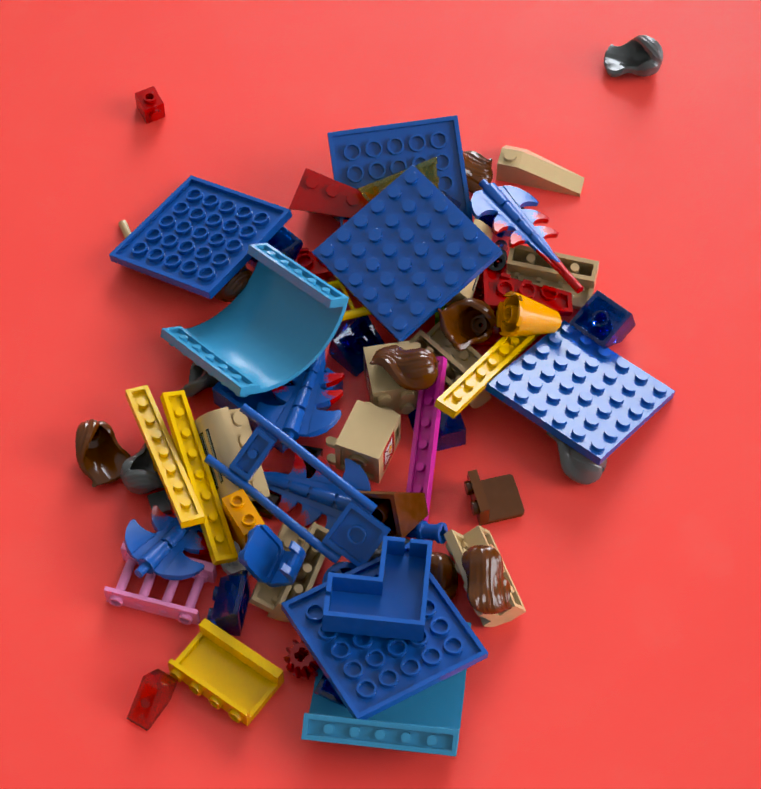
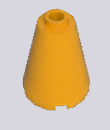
M507 292L504 295L506 297L504 302H500L498 305L496 325L501 328L502 332H499L500 335L505 337L555 333L562 323L560 314L557 311L518 292Z

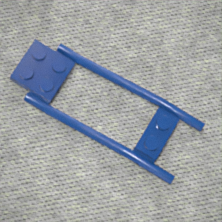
M244 403L239 411L257 423L258 427H256L229 468L210 454L205 458L204 462L240 489H243L245 493L334 564L340 560L341 556H344L357 567L367 563L383 542V536H387L391 531L389 527L372 515L378 505L351 486L285 432ZM278 440L352 498L322 542L248 483Z

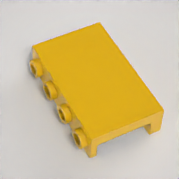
M204 618L199 624L200 632L176 660L170 659L168 661L169 674L177 682L183 681L189 685V689L196 695L200 696L202 694L208 698L209 703L216 709L222 708L228 712L229 717L235 722H242L248 726L284 683V672Z

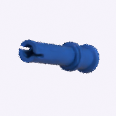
M421 521L405 537L436 541L438 544H444L446 541L444 534L448 532V528L444 522L429 524L427 521Z

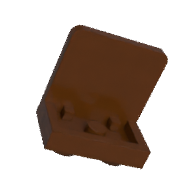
M477 469L468 471L464 487L466 494L471 497V510L473 515L477 516L480 526L524 515V507L514 477L511 474L480 481Z

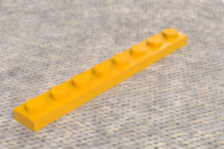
M541 334L517 337L503 336L436 399L434 407L454 419L486 388L489 381L510 365Z
M148 385L125 390L126 399L181 529L205 523V515Z
M185 391L163 392L160 399L178 456L205 515V523L200 525L213 565L236 562L238 554L209 465L204 462L206 456Z

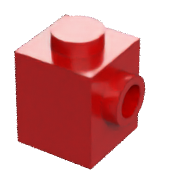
M154 86L135 93L136 106L146 124L166 117L164 103Z

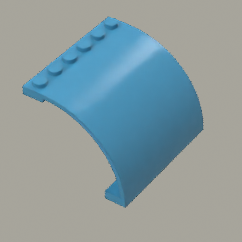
M268 243L251 244L248 246L247 253L257 259L258 263L246 287L224 310L208 321L191 328L184 329L182 326L162 328L160 337L166 340L169 345L178 349L184 356H187L197 366L203 368L209 375L215 377L222 385L228 387L239 397H247L251 394L278 388L290 382L311 366L323 353L337 332L349 300L348 296Z
M318 668L309 713H304L301 739L456 756L467 669L368 719H356L351 716L323 671Z

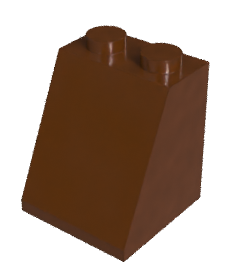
M359 491L378 505L372 515L391 529L387 536L404 538L429 515L425 493Z

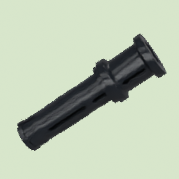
M504 240L495 242L497 246L500 245L499 248L503 254L488 267L493 271L501 270L506 264L508 244Z

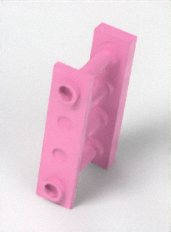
M123 541L120 549L122 558L126 563L116 588L105 586L106 601L116 607L126 606L173 618L186 625L191 623L199 625V611L194 608L203 584L215 582L217 577L216 565H213L211 562L188 557L193 561L204 564V570L191 577L195 580L185 606L177 605L171 602L180 580H169L162 600L148 597L157 575L155 573L146 574L139 594L125 591L135 565H138V562L127 553Z

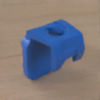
M258 524L248 532L247 543L244 549L239 552L238 560L258 582L266 583L269 587H281L294 584L306 553L295 541H291L288 547L290 551H285L283 543L267 525Z

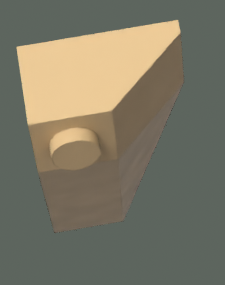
M508 145L502 147L497 163L496 180L579 197L581 195L584 177L527 149Z

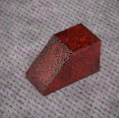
M158 668L144 675L126 719L146 731L149 730L170 702L178 680Z

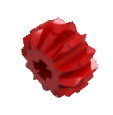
M302 639L300 643L297 640H293V648L286 647L289 655L283 657L284 661L288 663L286 669L289 672H293V676L296 678L302 676L305 680H309L311 673L314 676H318L317 669L320 667Z

